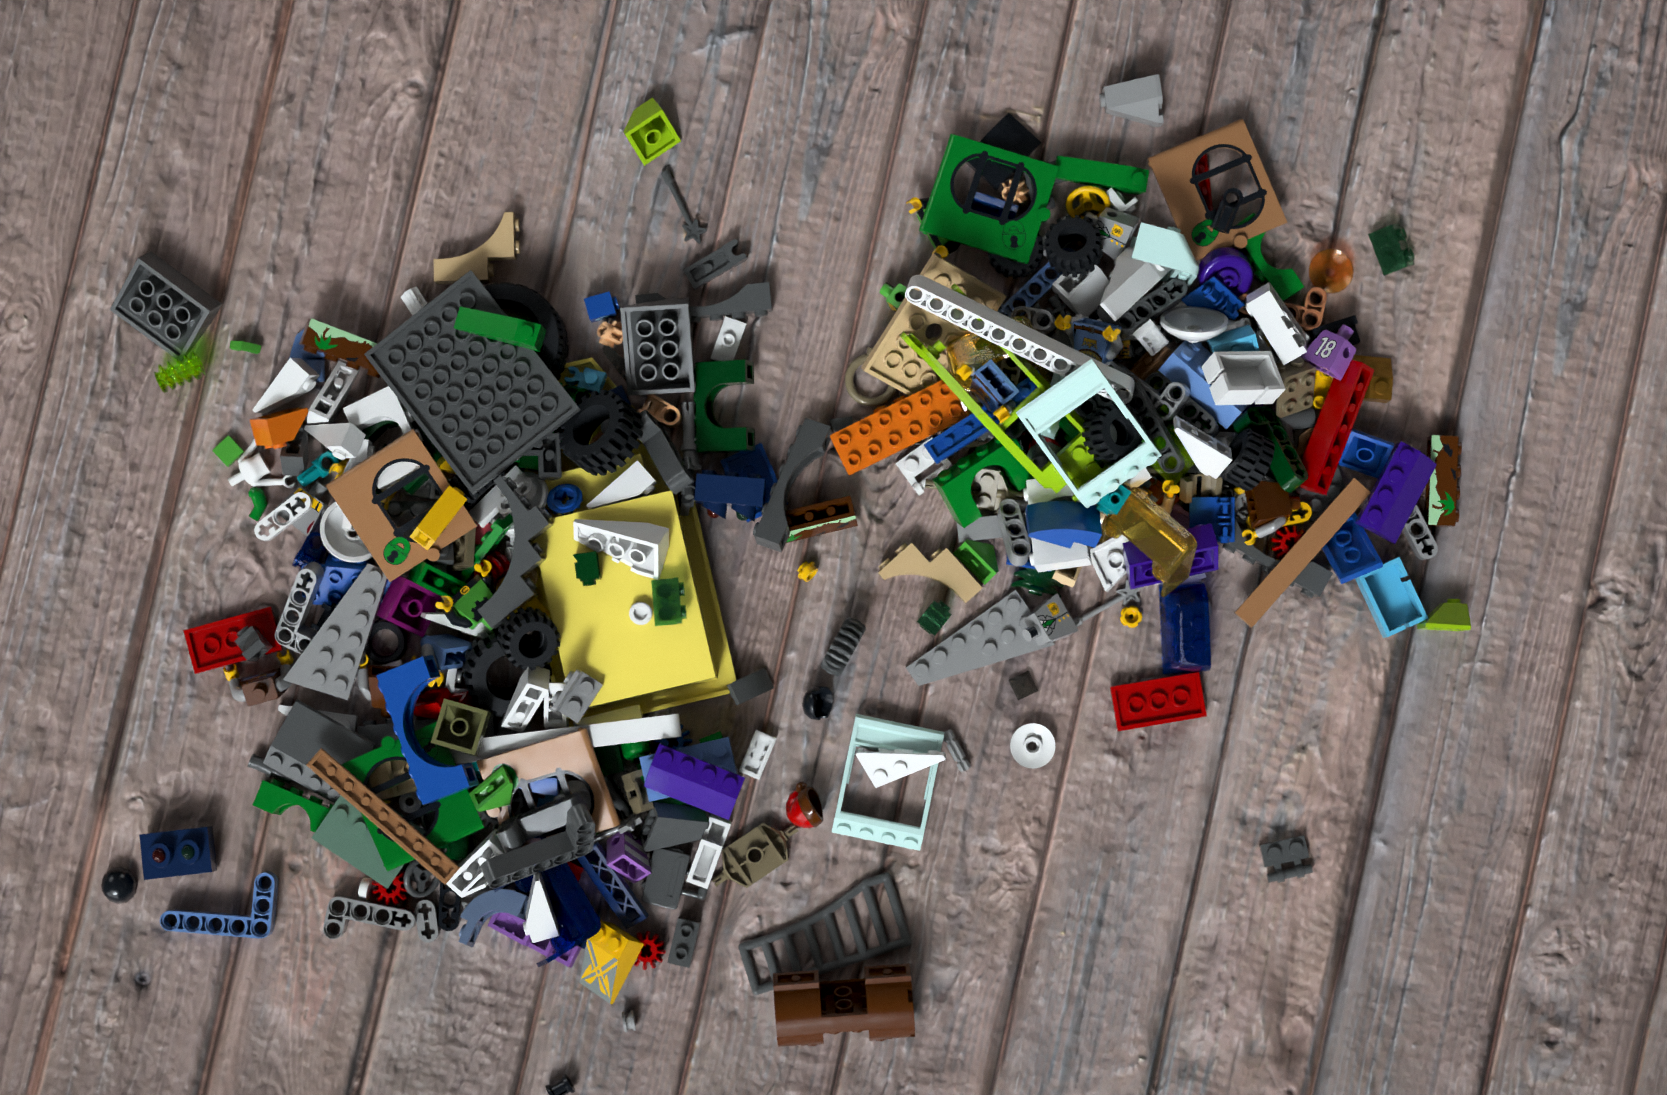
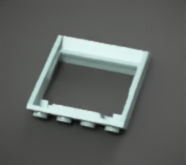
M1092 359L1016 412L1078 500L1086 508L1097 504L1102 497L1115 491L1122 483L1134 478L1138 472L1154 464L1162 456ZM1105 388L1126 419L1129 418L1144 442L1088 483H1084L1077 488L1061 466V461L1040 433Z
M856 714L832 833L920 851L938 763L930 766L920 827L841 811L846 783L849 784L856 747L876 751L879 749L890 751L903 749L913 750V753H928V750L941 752L945 732Z

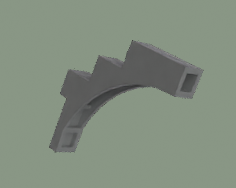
M501 475L494 480V483L508 500L514 522L515 538L512 560L503 582L494 595L478 609V612L491 628L500 626L504 618L508 619L510 617V612L516 613L518 608L525 606L539 595L535 591L537 586L530 577L525 578L527 574L546 560L543 556L545 553L543 548L537 542L533 543L532 541L553 526V523L550 521L552 516L545 507L541 509L539 506H534L530 509L531 503L528 499L516 492L517 485L510 477L506 479L505 476Z

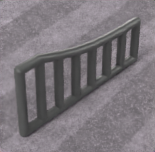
M885 872L863 879L844 895L813 915L770 934L740 943L738 949L752 993L759 995L773 990V973H779L770 945L771 942L783 938L793 972L802 971L791 935L803 929L815 967L804 971L818 970L819 975L910 946L912 940L891 875ZM884 883L901 939L888 943L871 890V886ZM862 891L880 946L868 950L851 901ZM844 906L858 953L845 957L832 913ZM822 919L825 921L837 960L825 964L812 928L813 924ZM760 946L762 947L772 981L759 985L749 954V950Z

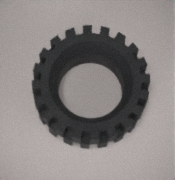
M600 390L599 394L597 391H593L590 398L585 395L581 398L582 403L578 404L576 402L581 410L561 425L560 428L564 432L559 433V439L562 441L559 444L560 448L564 450V455L586 472L595 476L597 474L604 476L607 475V470L610 473L617 471V465L622 468L626 464L624 460L627 457L631 459L634 456L632 450L633 448L638 449L640 443L637 439L643 436V432L640 430L643 427V422L640 420L642 417L637 410L614 392ZM610 418L604 434L597 441L589 444L596 428Z

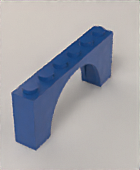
M433 655L422 656L376 675L378 688L384 695L386 710L391 715L393 730L400 740L401 752L407 760L409 775L415 782L416 794L422 805L436 802L478 785L479 782L472 763L461 765L441 763L424 751L415 735L413 713L416 701L430 682L441 677Z

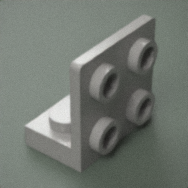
M576 669L575 672H569L564 680V683L567 685L563 691L558 690L551 702L554 704L552 706L553 710L559 711L576 723H579L603 684L583 671Z

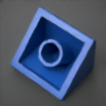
M1352 429L1338 465L1378 479L1395 443Z

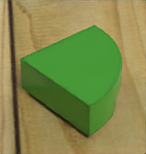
M245 341L230 342L229 348L231 350L246 351L253 354H258L261 351V345Z

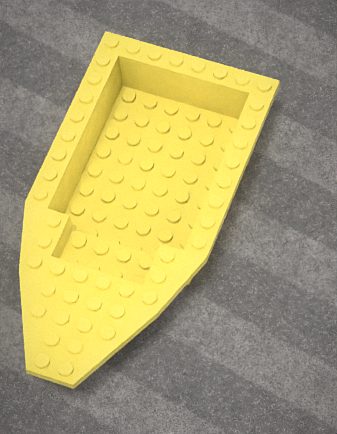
M591 357L566 363L565 369L560 374L561 377L558 381L563 383V387L568 385L564 378H573L575 374L569 372L568 368L570 366L578 368L579 372L582 373L585 367L604 371ZM607 376L602 390L609 391L617 386ZM601 424L596 428L591 439L601 431ZM637 439L640 443L638 449L633 448L632 450L634 456L631 459L627 457L624 460L626 464L622 468L617 465V471L610 473L607 470V475L604 476L600 474L595 476L586 472L565 456L564 450L561 449L562 477L558 480H544L548 487V494L558 485L573 484L581 490L583 496L580 509L576 508L573 513L567 512L564 516L561 513L554 514L546 503L545 508L552 516L550 521L553 523V526L532 541L533 543L537 542L545 552L543 556L546 559L535 568L538 573L535 591L539 594L536 598L550 612L548 617L560 633V638H558L560 647H556L558 653L556 656H551L553 659L550 662L552 668L551 682H564L570 671L575 672L576 669H579L603 684L582 718L638 704L642 714L714 698L730 694L727 685L737 681L696 503L694 501V507H690L688 516H679L678 494L675 495L666 485L646 447L639 439ZM637 460L657 482L654 485L656 489L649 496L643 495L640 498L589 509L586 506ZM524 469V472L528 471L538 474V471ZM567 495L566 498H564V501H562L563 504H565L566 501L569 500ZM574 520L644 522L669 528V548L660 578L657 580L636 574L631 571L632 567L621 561L619 563L612 561V556L601 551L597 552L601 580H596V585L583 586L580 579L576 578L574 563L577 560L573 554L594 552V550L574 540ZM644 602L651 607L652 618L647 624L637 625L630 619L629 610L633 604ZM569 718V727H574L573 720Z

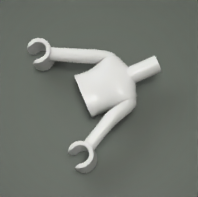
M253 439L250 446L238 459L240 472L228 478L231 486L243 480L253 487L284 485L287 488L293 489L297 486V482L290 486L287 484V480L292 477L290 475H286L284 478L261 479L264 475L271 473V470L260 452L250 457L257 447L255 439Z

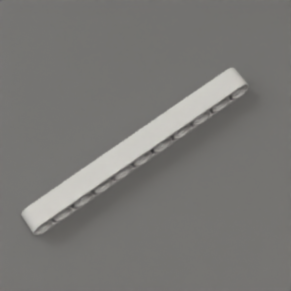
M914 275L910 278L905 292V297L910 303L1063 377L1068 376L1092 359L1123 402L1127 404L1131 401L1135 387L1132 377L923 275ZM1105 388L1098 392V394L1113 401Z
M679 714L485 737L483 738L478 757L452 749L449 750L455 763L462 764L477 762L480 759L577 731L580 727L587 729L593 747L682 737Z

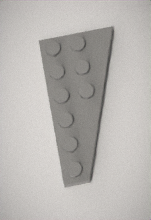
M371 564L366 565L284 677V681L345 700L350 699L388 580L380 567Z
M1015 590L907 666L906 669L917 685L921 686L1055 644L1051 642L1039 646L1035 639L1030 642L1024 639L1022 630L1027 628L1024 618L1031 613V610Z

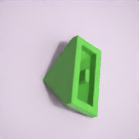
M967 539L953 553L984 585L999 571L994 546L991 544Z
M504 766L500 767L469 793L476 810L481 812L510 805L513 783Z

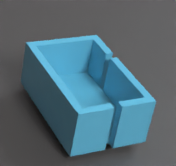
M1400 557L1383 563L1382 568L1355 578L1383 638L1392 636L1405 630L1407 627L1428 619L1411 580L1402 582L1400 579L1408 576Z

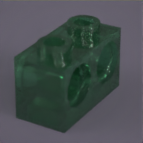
M941 600L938 603L933 601L916 624L934 637L950 618L951 614L948 612L950 608Z

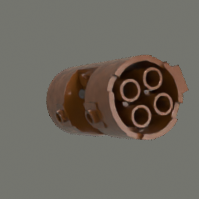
M910 963L864 966L865 978L821 982L819 981L818 970L773 973L778 1047L816 1046L824 1044V1033L838 1034L851 1031L859 1033L869 1030V1041L915 1037Z

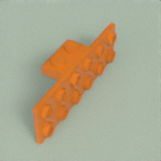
M941 380L908 397L903 395L893 400L894 404L888 407L883 405L873 410L874 414L831 434L830 438L848 475H852L960 422L970 415L965 404Z

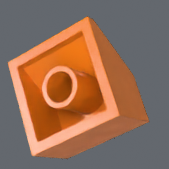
M289 408L250 419L256 446H265V449H277L287 446L286 442L292 441L296 437L308 414V408Z

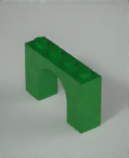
M995 436L992 440L978 446L974 452L960 458L955 465L941 471L937 477L932 479L954 520L963 528L982 517L971 495L972 481L980 470L990 465L1001 466L1009 483L1018 491L1027 486L1026 480L1035 479ZM1011 438L1021 448L1019 442Z

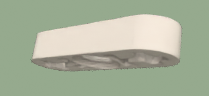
M302 492L291 496L256 524L254 528L256 537L263 541H270L311 509V497ZM298 498H306V507H297L294 510L298 513L296 515H294L293 511L287 507L289 504L291 505V507L296 506L298 504ZM282 510H286L290 515L286 523H280L277 519L278 513ZM271 518L280 527L278 529L275 526L270 528L269 536L260 534L263 531L261 528L263 525L269 527L273 524L269 521Z

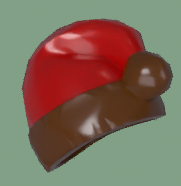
M803 781L798 782L795 787L796 790L790 794L786 802V815L798 827H817L823 822V810L819 795L813 787H807V784Z

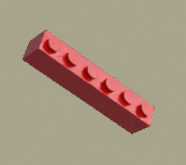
M1351 360L1341 381L1333 378L1302 458V463L1308 472V479L1299 486L1304 490L1327 495L1375 371L1363 362Z

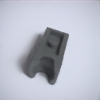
M733 239L718 250L683 269L694 290L748 259L744 253L738 256L732 253L733 249L738 247L737 239Z

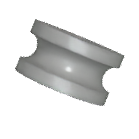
M631 1010L628 1014L622 1012L624 1031L628 1032L629 1029L636 1031L634 1011Z

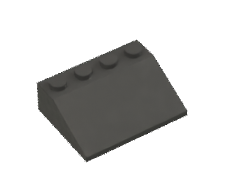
M151 251L137 259L110 310L179 362H182L210 326L222 303Z
M690 298L664 299L620 307L628 396L695 392V361Z
M297 699L272 742L263 764L335 804L340 794L306 764L321 748L340 764H343L374 750L376 743Z

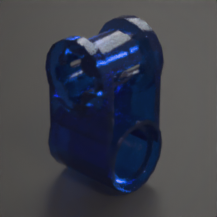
M313 532L306 537L304 544L294 558L293 567L296 568L298 566L302 568L303 563H306L304 560L308 563L316 562L321 564L327 549L323 542L322 546L318 549L313 546V539L317 536L321 538L320 532Z

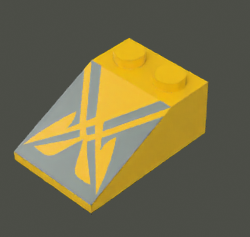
M597 919L587 938L579 983L608 1003L613 1004L644 944L614 923Z

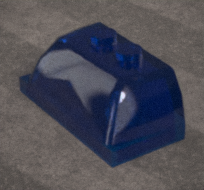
M1201 581L1158 584L1162 673L1210 671L1209 600L1205 583Z

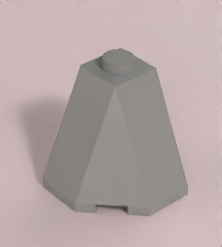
M1159 74L1105 86L1102 89V94H1099L1100 107H1104L1107 114L1153 127H1162L1164 123L1163 113L1159 112L1163 104Z

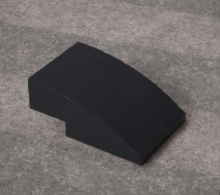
M1010 113L1004 116L980 141L981 143L1029 157L1042 143ZM979 158L969 160L966 164L976 171ZM987 160L981 177L997 191L1013 175L1016 168Z

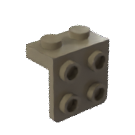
M1297 357L1285 365L1282 362L1276 363L1285 386L1284 392L1277 398L1276 416L1283 418L1310 408L1313 405L1316 367L1301 357Z

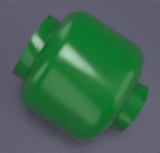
M650 741L620 744L623 757L632 763L640 762L639 757L647 756L651 752Z

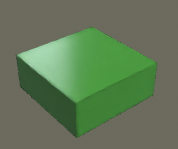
M229 435L212 450L227 467H230L245 452Z

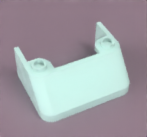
M1141 222L1137 237L1132 236L1130 247L1134 248L1131 258L1170 268L1171 270L1160 281L1169 282L1174 278H1179L1185 281L1187 287H1189L1198 275L1199 266L1185 236L1180 233L1181 230L1170 226L1165 229Z

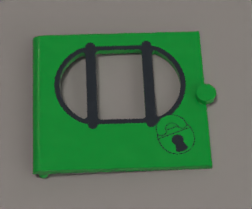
M950 134L919 231L925 235L931 234L1028 264L1042 221H1047L1051 215L1050 210L1047 209V204L1059 171V166ZM974 158H979L965 204L962 205L954 192L955 176L963 164ZM987 160L1016 168L1001 217L971 209ZM1025 172L1033 185L1032 202L1023 214L1016 218L1008 219L1022 173Z
M437 722L415 731L419 744L429 756L441 763L456 765L449 748L431 743ZM386 736L381 741V747L341 765L367 787L371 774L381 764L393 760L405 762L407 760L401 752L400 740H394L391 736ZM409 772L404 773L370 790L378 794L411 779ZM467 789L433 802L402 817L407 822H410L435 811L434 821L423 836L438 849L484 828L483 821L480 819ZM362 814L387 872L415 860Z

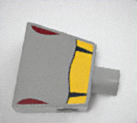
M318 481L315 482L309 491L299 486L277 507L298 492L309 495L312 499L311 509L292 525L311 538L328 507L327 504L320 500L327 488ZM298 498V504L296 506L291 507V505L289 504L287 507L293 511L294 515H296L298 513L294 510L297 507H306V498ZM286 510L278 513L286 521L289 520L290 515Z

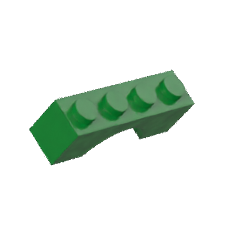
M1255 213L1251 214L1235 226L1250 221L1255 216ZM1264 232L1248 239L1247 245L1241 248V250L1256 270L1254 274L1261 284L1263 282L1265 284L1270 282L1284 302L1302 290L1304 285L1292 268L1277 269L1270 266L1264 260L1261 253V241L1266 233Z
M272 778L271 781H262L253 806L271 814L281 815L288 808L299 805L309 816L310 831L316 832L334 805L332 803L329 806L322 804L323 799L313 795L308 798L303 795L304 791L298 788H285V783Z

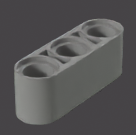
M1005 499L999 505L997 513L998 524L1010 563L1014 566H1023L1029 559L1031 545L1019 504L1013 499ZM1003 511H1011L1013 514L1008 515ZM1014 530L1017 531L1019 534L1014 535L1011 534L1009 531ZM1016 550H1020V551H1022L1024 554H1023V555H1019V554H1017L1015 551H1016Z

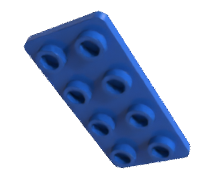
M329 553L325 564H320L324 570V575L313 604L322 605L325 603L329 606L332 603L339 604L366 565H374V558L353 563L340 560ZM387 580L386 587H385V590H384V593H383V596H382L380 605H381V603H382V601H383V599H384V597H385V595H386V592H387V590H388V588H389V586H390V584H391V582H389V580Z

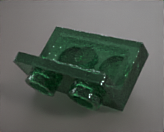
M1399 223L1391 224L1368 234L1384 276L1415 265L1413 261L1415 259L1414 252L1408 247L1405 240L1407 238L1406 231Z
M678 577L651 580L655 626L683 624V619H687L686 605H681V596H685L684 582H679Z

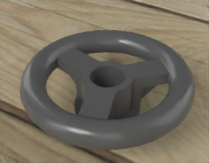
M412 860L404 873V887L411 896L417 898L431 894L439 885L440 880L434 877L431 885L424 890L425 882L432 873L419 864L417 860ZM410 880L416 882V890L412 888Z

